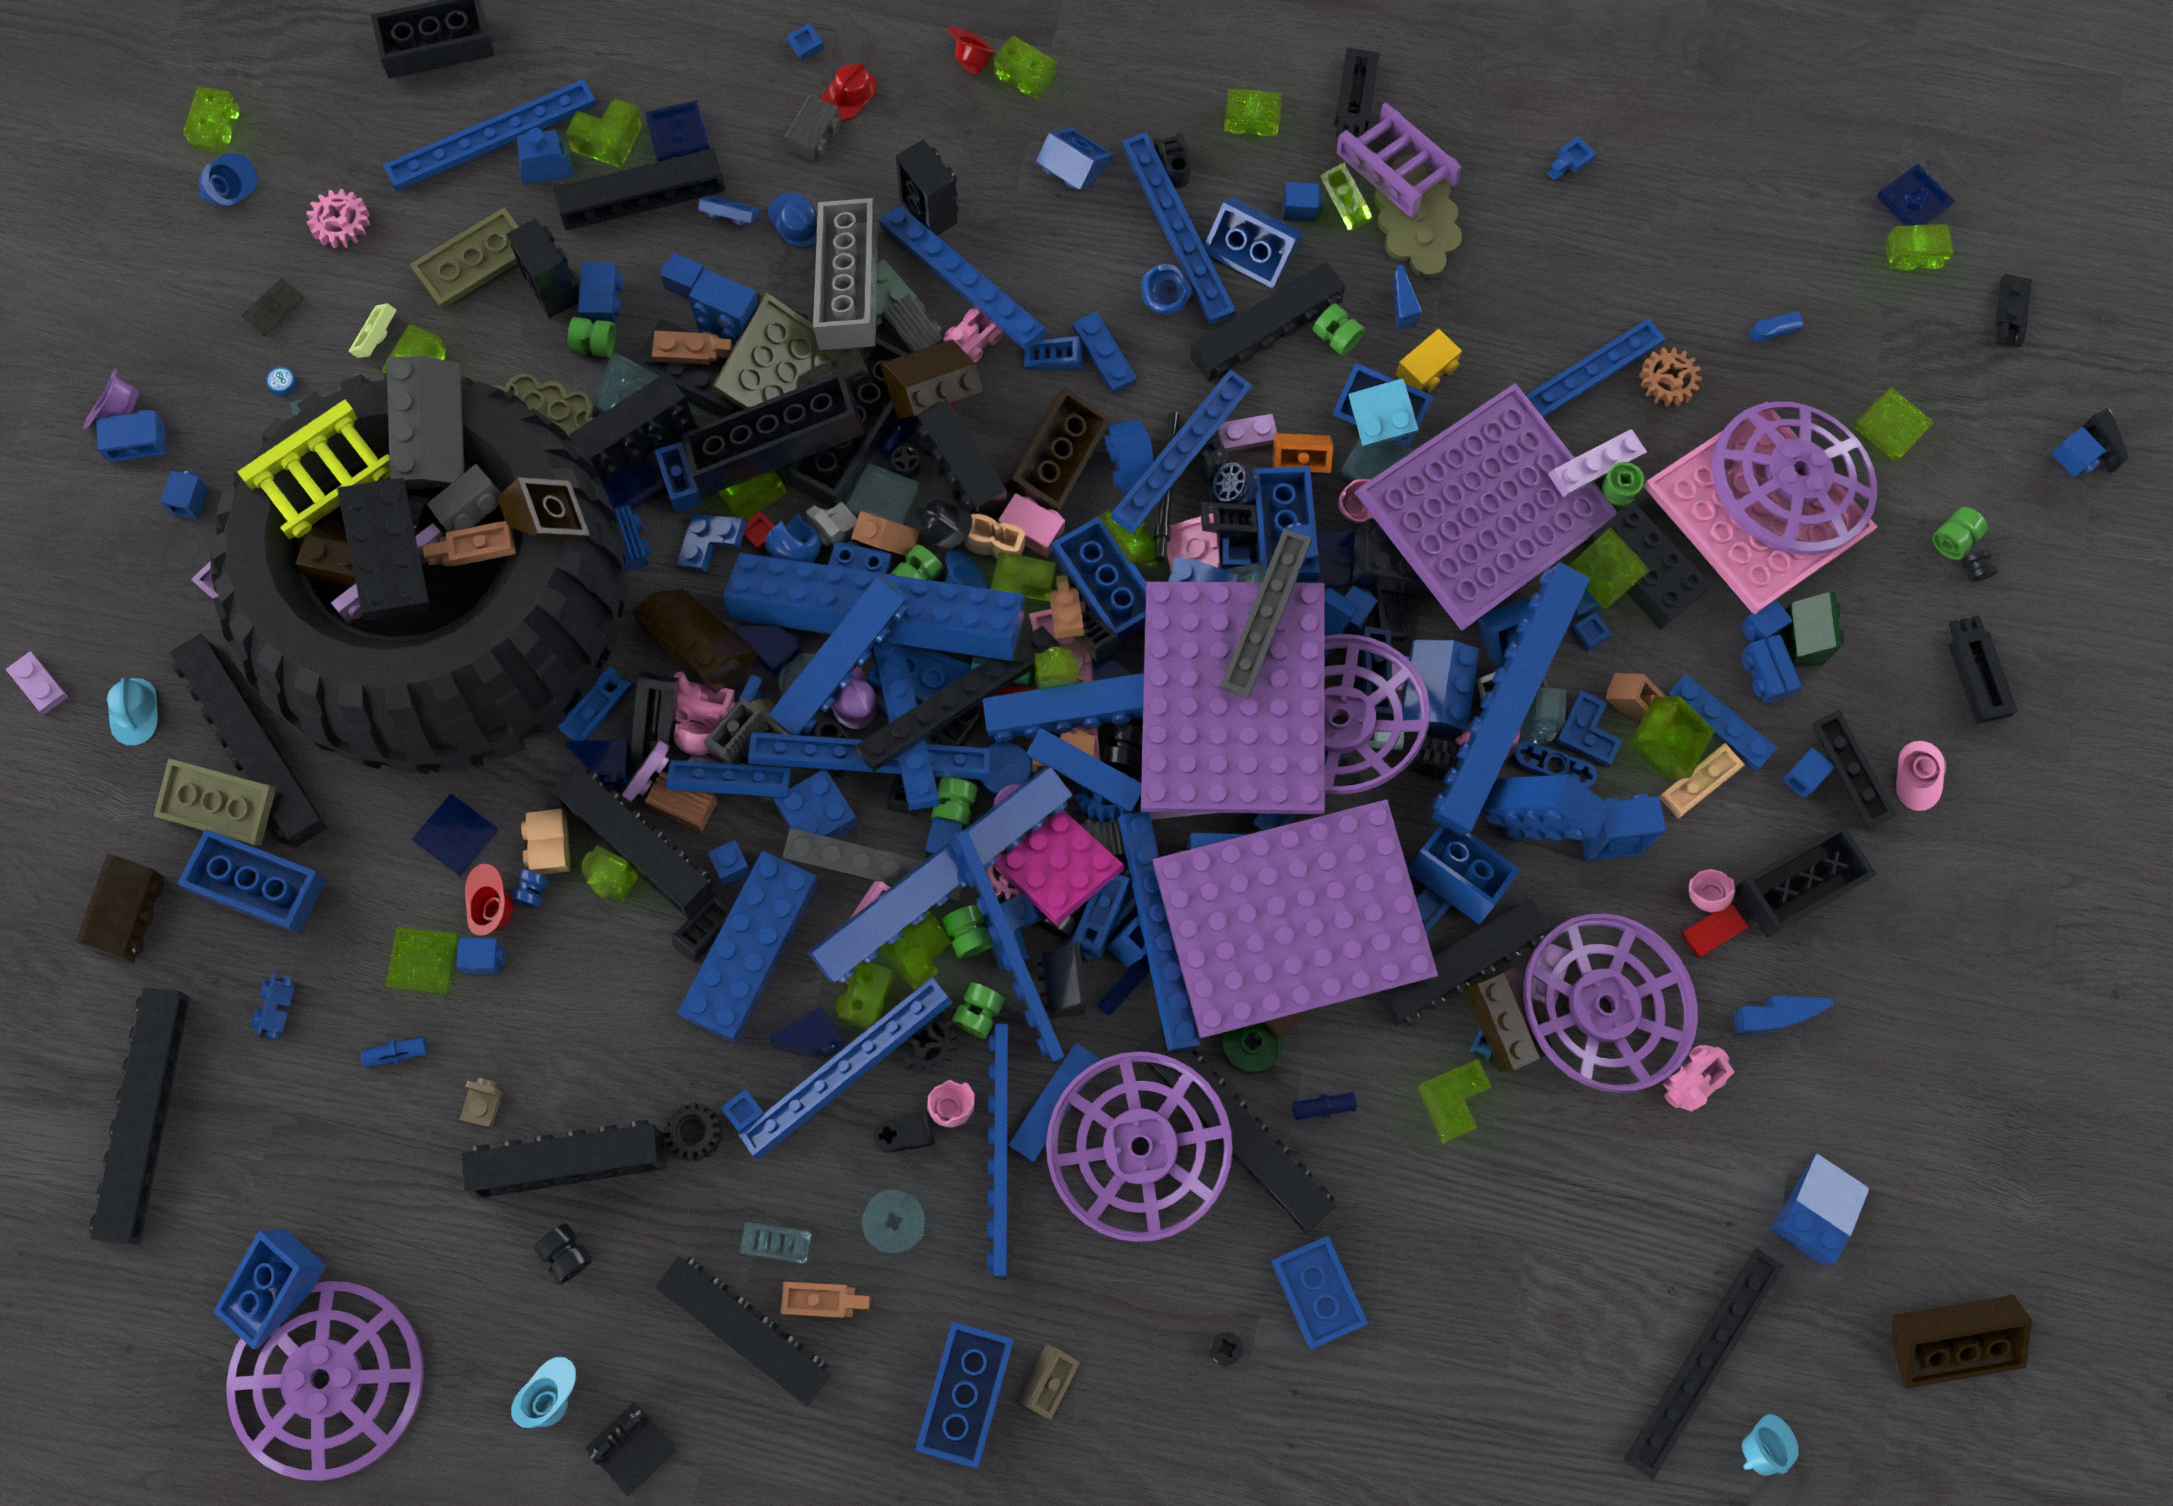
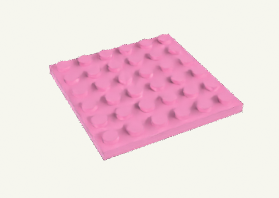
M1774 409L1757 412L1769 423L1782 419ZM1746 418L1733 431L1726 449L1744 451L1747 441L1759 428ZM1790 427L1776 429L1786 440L1799 439ZM1721 431L1647 480L1643 487L1752 613L1757 614L1770 603L1786 594L1873 533L1878 527L1870 519L1859 535L1848 544L1834 551L1817 555L1787 553L1756 540L1740 528L1730 517L1714 487L1712 455L1715 444L1722 433ZM1765 434L1757 442L1753 452L1769 455L1776 445ZM1725 460L1724 467L1728 484L1736 500H1739L1751 492L1744 479L1742 462ZM1752 463L1753 473L1758 485L1761 486L1768 482L1765 474V465ZM1794 467L1797 474L1806 476L1802 468ZM1835 484L1827 492L1835 507L1843 501L1847 493L1843 487ZM1775 491L1767 495L1778 506L1790 511V501L1782 498ZM1853 499L1850 506L1840 515L1848 531L1858 523L1865 512ZM1819 501L1810 504H1803L1801 514L1818 515L1826 512ZM1759 502L1745 509V512L1761 526L1784 537L1786 520L1770 513ZM1831 521L1818 525L1799 524L1795 540L1819 542L1838 536Z

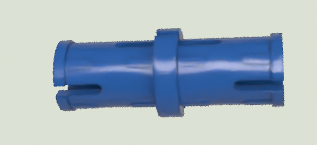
M424 1035L399 1042L394 1039L388 1041L386 1045L361 1049V1060L365 1069L391 1062L393 1065L400 1064L401 1060L428 1055V1045Z

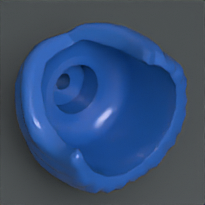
M1159 264L1144 274L1141 280V296L1144 304L1155 314H1176L1184 309L1187 301L1190 299L1191 286L1186 283L1185 277L1179 268L1171 264ZM1167 287H1171L1170 292H1167Z
M796 513L786 526H784L782 521L776 524L769 531L764 543L766 550L773 558L812 563L819 554L821 537L814 526L805 523L800 514Z

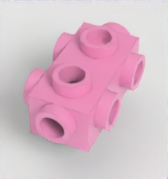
M972 308L966 313L963 321L957 327L953 326L946 332L944 342L953 339L976 363L983 355L982 349L988 344L992 346L997 344L1003 333L1001 329L980 311ZM980 329H985L983 332L979 334Z
M677 672L673 676L679 678L675 717L678 722L687 723L693 720L703 722L708 728H716L737 704L735 702V690L723 688L715 694L704 684L689 682L684 672Z
M1700 1045L1693 1048L1689 1052L1690 1059L1684 1065H1680L1669 1076V1079L1663 1083L1668 1091L1664 1096L1673 1107H1680L1692 1112L1694 1109L1705 1105L1707 1097L1716 1089L1724 1086L1727 1079L1735 1072L1728 1062L1730 1060L1729 1056L1719 1047Z

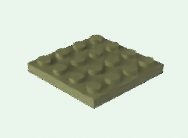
M765 293L711 389L742 409H746L842 371L846 378L860 355L850 348L819 350L813 323L770 294Z

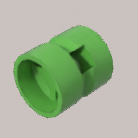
M1335 303L1323 312L1316 321L1312 331L1322 340H1330V346L1341 356H1345L1360 341L1366 329L1354 318L1348 320V313Z
M573 317L568 329L567 344L569 353L587 355L590 351L593 356L611 358L616 339L614 322L597 320L593 324L591 319Z
M1629 462L1617 463L1608 472L1599 489L1617 512L1624 509L1637 497L1644 485L1643 472L1638 466Z
M1960 507L1932 535V541L1942 555L1949 559L1960 560L1971 549V545L1976 544L1988 532V525L1983 516L1974 509Z
M917 544L905 556L906 563L900 562L890 575L934 581L944 568L932 552Z
M942 778L938 788L939 806L933 807L930 819L933 821V818L936 817L962 823L963 830L969 826L972 814L969 807L975 803L978 791L977 786L958 778Z
M978 905L960 908L942 919L948 936H954L955 938L952 946L959 960L977 956L994 946L989 930L982 927L985 920Z
M971 982L963 997L965 1005H959L951 1021L962 1030L979 1038L986 1039L994 1024L992 1016H998L1005 998L986 986ZM974 1010L980 1012V1015L973 1013Z

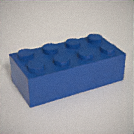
M1310 466L1253 468V472L1258 477L1256 486L1259 487L1252 501V505H1256L1258 533L1255 537L1258 582L1263 581L1279 542L1282 529L1294 523H1301L1302 525L1311 524L1317 545ZM1319 558L1315 567L1300 570L1296 583H1317L1320 574Z
M1101 515L1052 542L1051 556L1062 573L1067 575L1071 587H1076L1081 602L1084 601L1086 609L1093 612L1119 636L1120 643L1145 629L1146 581Z
M1570 775L1496 778L1481 809V813L1486 816L1485 819L1488 822L1500 826L1507 831L1506 835L1517 841H1522L1523 839H1534L1537 841L1554 839L1560 841L1562 838L1582 840L1583 838H1597L1610 805Z
M205 829L177 884L193 895L300 935L327 880L317 871Z
M952 1321L915 1451L979 1469L1014 1339Z

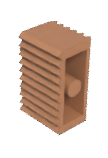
M661 771L651 791L648 793V797L645 799L648 809L702 833L718 802L716 796L711 792L667 790L666 779L668 773Z

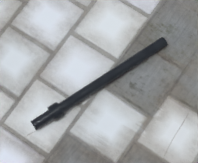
M1171 412L1168 416L1166 446L1178 433L1180 415L1177 412ZM1173 486L1160 500L1158 525L1154 528L1153 539L1156 541L1154 559L1160 562L1166 560L1167 543L1171 540L1169 521Z

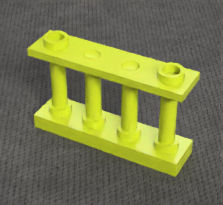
M346 399L237 471L251 491L256 487L262 488L288 522L280 528L289 540L306 535L312 529L314 523L340 506L337 488L325 496L300 464V457L309 451H316L341 483L339 487L383 481L390 477V456L386 454L378 459L353 427L354 421L358 418ZM337 432L339 434L342 433L368 466L353 478L326 444L327 439ZM283 469L290 470L314 501L313 505L300 514L297 513L273 482L274 475Z

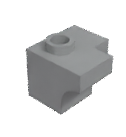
M842 502L832 509L823 510L814 505L806 511L808 524L818 530L821 537V545L824 548L829 546L833 551L835 541L843 543L844 541L853 540L851 537L857 518Z

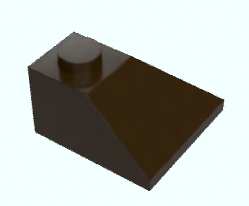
M518 477L497 497L508 526L540 537L587 539L590 536L570 481Z

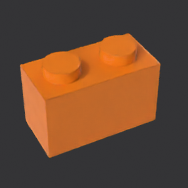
M1274 433L1272 455L1274 468L1310 466V472L1331 473L1333 443L1330 435Z

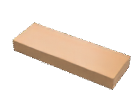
M1724 743L1663 792L1659 798L1679 819L1739 771L1745 764Z

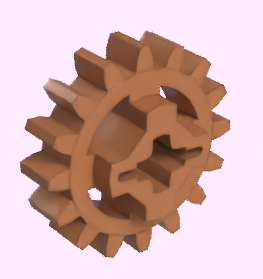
M1675 347L1672 348L1670 353H1667L1665 348H1661L1659 354L1652 352L1649 359L1645 360L1642 365L1643 369L1639 374V377L1643 378L1640 386L1642 388L1648 387L1645 395L1647 397L1654 395V403L1657 404L1660 400H1664L1665 407H1668L1671 401H1673L1676 407H1678L1682 401L1688 403L1699 390L1702 377L1697 375L1701 367H1693L1696 359L1690 358L1688 360L1685 358L1687 355L1686 351L1679 355ZM1659 365V369L1654 373V368ZM1687 381V387L1682 389L1684 382Z

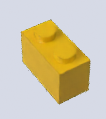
M1437 329L1399 362L1395 375L1399 379L1403 378L1405 384L1423 392L1426 390L1431 392L1440 383V378L1443 375L1447 374L1449 376L1459 367L1460 363L1458 360L1462 350L1440 329Z

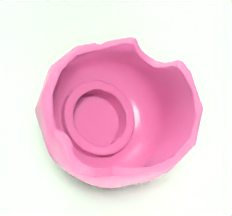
M1369 479L1352 481L1338 498L1339 511L1346 520L1353 524H1363L1368 518L1374 519L1355 494L1359 487L1370 481Z
M694 721L676 724L673 736L674 742L684 753L693 756L707 755L710 752L704 741L715 728H708Z
M1713 869L1700 871L1690 879L1689 896L1691 901L1700 910L1711 913L1722 911L1734 899V881L1721 871Z
M948 1080L942 1085L934 1087L928 1095L927 1111L934 1122L941 1126L951 1128L964 1124L972 1115L975 1094L968 1083L959 1084Z

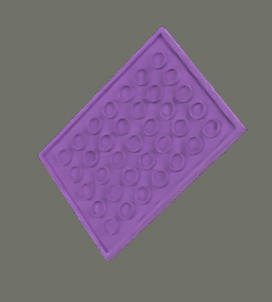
M1516 383L1355 491L1359 500L1461 631L1589 539L1592 533L1618 513L1594 482L1563 498L1548 474L1553 469L1574 459V456Z
M1146 582L1141 812L1324 814V583H1295L1248 700L1220 690V685L1262 582Z
M1387 799L1152 860L1200 1039L1438 976Z

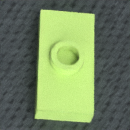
M388 303L376 305L348 352L357 358L370 356L376 345L380 344L386 337V328L397 310Z

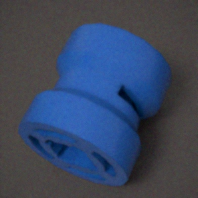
M520 870L517 878L518 886L512 890L510 898L513 902L522 906L538 909L542 901L540 897L541 892L547 888L549 879L528 870Z

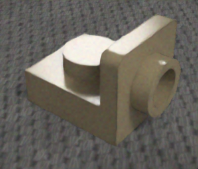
M477 1078L476 1083L467 1081L465 1087L469 1090L459 1119L460 1121L492 1129L503 1094L502 1091L495 1087V1082L483 1078Z

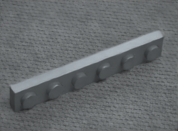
M1285 528L1283 529L1220 685V690L1249 700L1312 543L1311 537Z
M792 827L789 829L782 856L783 858L892 885L924 861ZM956 886L949 892L951 895L949 899L959 901L962 888L960 889L959 886Z

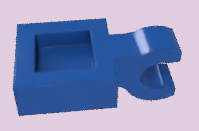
M1577 136L1559 149L1557 153L1559 159L1551 164L1552 169L1547 174L1553 181L1559 179L1568 169L1575 174L1594 161L1597 154L1580 136Z

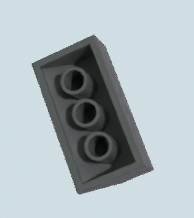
M420 355L387 357L390 479L404 477L406 490L448 487L464 474L461 364L459 362Z

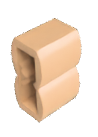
M972 514V529L964 540L965 547L979 555H992L1000 562L1006 564H1019L1025 548V532L1016 525L1009 523L998 524L994 519L986 515Z
M562 808L526 813V822L521 823L523 839L528 840L527 850L523 851L525 868H529L531 872L540 875L570 872L567 814Z

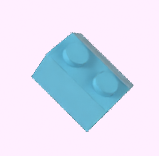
M1403 378L1348 394L1363 449L1418 433L1417 423Z

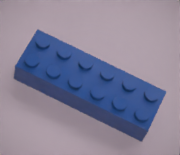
M765 851L761 852L677 1012L682 1020L730 1043L738 1044L819 886L815 874Z

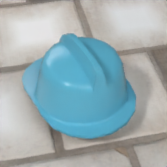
M121 678V682H118L111 688L107 697L110 729L117 741L125 745L136 746L149 740L157 729L156 689L149 681L144 679Z
M555 1357L548 1360L519 1391L511 1406V1415L516 1424L522 1428L548 1427L561 1420L566 1413L568 1397L574 1389L576 1381V1369L570 1360L565 1357Z
M1768 1414L1762 1417L1742 1441V1450L1747 1460L1743 1468L1745 1470L1753 1468L1763 1476L1788 1472L1799 1455L1795 1435L1790 1427L1776 1415Z

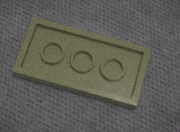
M505 207L412 262L410 266L443 310L518 264L506 233L519 226Z
M168 758L154 817L203 831L207 829L249 844L262 845L276 786Z

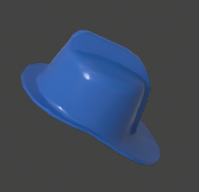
M228 153L206 165L202 170L198 182L201 193L198 197L206 199L214 205L231 206L236 204L256 189L258 177L254 165L246 157L237 153Z
M784 193L774 198L768 207V216L782 238L788 244L798 248L814 245L817 241L818 213L804 196L797 193Z
M955 550L949 551L946 554L945 562L948 575L945 583L989 589L980 566L971 557Z

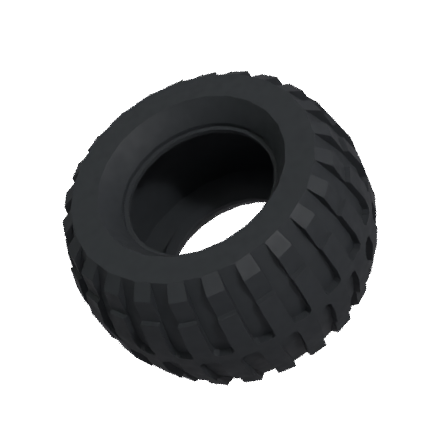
M387 371L385 372L384 379L381 381L371 382L370 379H366L363 374L339 382L341 391L323 398L317 391L297 403L300 409L298 414L286 422L276 417L262 432L263 446L255 454L244 452L233 472L235 476L233 481L235 491L221 494L217 511V535L211 537L212 551H210L212 582L214 590L219 597L212 599L223 637L229 643L232 661L246 680L259 693L261 700L280 719L288 722L303 737L318 748L333 752L337 751L343 758L366 767L381 769L382 764L397 771L429 775V772L438 773L441 764L446 769L452 771L482 767L483 757L494 752L501 758H506L525 750L524 739L538 729L544 735H547L557 728L558 725L566 720V714L563 710L570 701L579 704L597 684L599 674L596 668H603L619 637L620 628L617 624V617L622 618L629 583L624 569L626 562L624 535L596 468L581 449L570 442L565 430L534 408L529 410L526 403L520 398L480 381L475 383L468 377H461L464 473L477 464L501 493L518 477L570 481L590 536L587 539L540 537L512 527L516 554L502 557L501 567L490 589L470 611L451 624L426 634L399 638L371 635L350 627L349 623L343 619L331 604L351 587L311 579L305 576L296 564L306 535L289 540L280 528L288 522L262 488L256 487L251 491L237 472L345 399L353 408L358 418L354 421L353 427L378 459L386 454L390 456ZM337 432L327 439V446L352 478L368 467L342 433L339 434ZM309 451L300 457V464L325 496L341 486V483L316 451ZM283 469L274 475L273 482L298 514L314 504V501L289 469ZM447 487L406 490L408 498L415 494L433 499ZM341 506L314 523L312 529L325 518L344 522ZM501 506L496 507L495 511L490 512V515H485V519L480 520V522L485 524L506 521Z

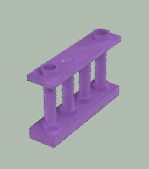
M1387 103L1382 105L1380 121L1376 126L1359 138L1354 137L1347 130L1341 133L1338 138L1336 154L1410 218L1419 213L1422 194L1441 180L1445 179L1453 187L1458 185L1462 166L1459 165L1456 159L1447 155L1407 121L1398 110L1393 109ZM1387 130L1397 138L1396 141L1377 154L1366 147V145ZM1405 147L1416 154L1415 157L1396 170L1390 168L1385 163L1386 160ZM1424 163L1435 171L1416 186H1411L1403 179Z

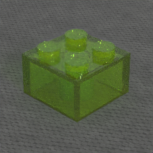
M1680 696L1654 697L1629 745L1665 779L1691 778L1715 730Z

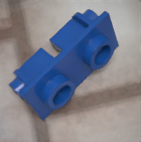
M273 973L269 980H263L259 997L264 998L262 1009L255 1010L251 1027L256 1028L254 1036L258 1037L261 1031H266L265 1037L278 1039L279 1034H283L288 1012L279 1011L276 1008L277 1005L289 1007L293 990L295 989V985H293L294 979L281 976L280 981H276L277 973Z

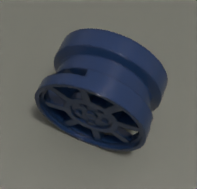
M1237 463L1225 464L1215 475L1213 481L1214 494L1225 503L1248 505L1253 501L1259 487L1256 486L1258 477L1252 470ZM1221 475H1223L1224 477L1222 481L1219 482Z

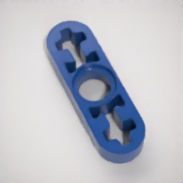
M1533 742L1521 743L1513 753V762L1517 768L1537 776L1565 775L1569 767L1573 766L1570 776L1587 789H1590L1597 780V770L1592 764ZM1526 750L1530 751V757L1534 758L1530 759L1529 762L1524 761V755H1522ZM1542 755L1545 756L1540 767H1538L1537 764L1540 762V757ZM1551 759L1558 760L1562 764V772L1552 773L1547 767V762ZM1581 771H1585L1586 777L1589 778L1584 783L1579 781L1580 776L1577 775Z

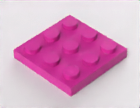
M1064 810L1049 818L1039 829L1028 835L1016 847L995 862L996 870L1056 926L1124 870L1123 863Z

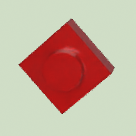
M758 511L747 521L743 537L760 552L765 548V539L775 525L762 512Z

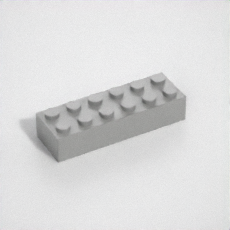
M873 198L818 202L813 329L819 350L875 346L878 220Z

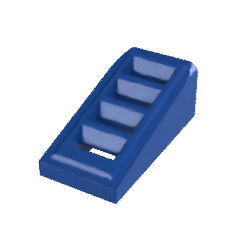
M1399 265L1393 278L1396 326L1398 330L1417 325L1421 308L1404 266Z
M1079 336L1039 340L1027 351L1024 350L1025 369L1081 370L1083 369V344ZM1035 349H1039V360H1034ZM1046 350H1050V359H1046ZM1057 350H1062V358H1057ZM1069 350H1073V357H1069Z

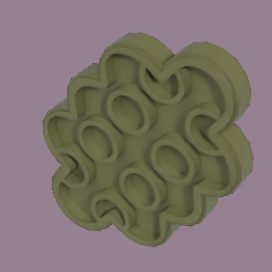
M1413 156L1399 157L1393 162L1391 168L1394 170L1398 169L1412 159ZM1422 164L1403 179L1411 186H1416L1432 173H1426V168ZM1443 179L1423 193L1419 213L1412 218L1376 188L1374 201L1381 210L1378 216V227L1387 235L1385 249L1388 255L1398 261H1409L1412 271L1419 277L1424 279L1438 277L1445 268L1446 256L1455 253L1462 241V232L1455 224L1458 217V207L1449 199L1451 193L1450 183Z
M519 374L512 377L505 387L491 385L514 394L526 403L529 410L534 408L566 431L571 443L573 442L569 434L594 419L595 408L588 395L576 391L567 393L564 386L555 381L540 384L532 375Z

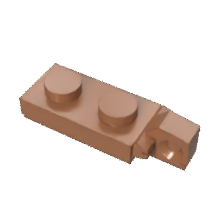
M654 331L652 359L655 362L710 364L711 361H717V357L728 358L733 350L732 340L721 339L718 335L709 333Z
M506 521L446 532V536L440 538L439 543L423 545L424 558L429 565L444 564V566H457L516 554L513 529L507 525Z
M1067 575L1056 576L1058 590L1051 591L1050 595L1055 639L1083 636L1084 628L1079 593L1076 587L1069 588Z
M783 1282L780 1314L845 1319V1317H853V1310L870 1311L871 1297L855 1295V1288L848 1287L847 1285Z

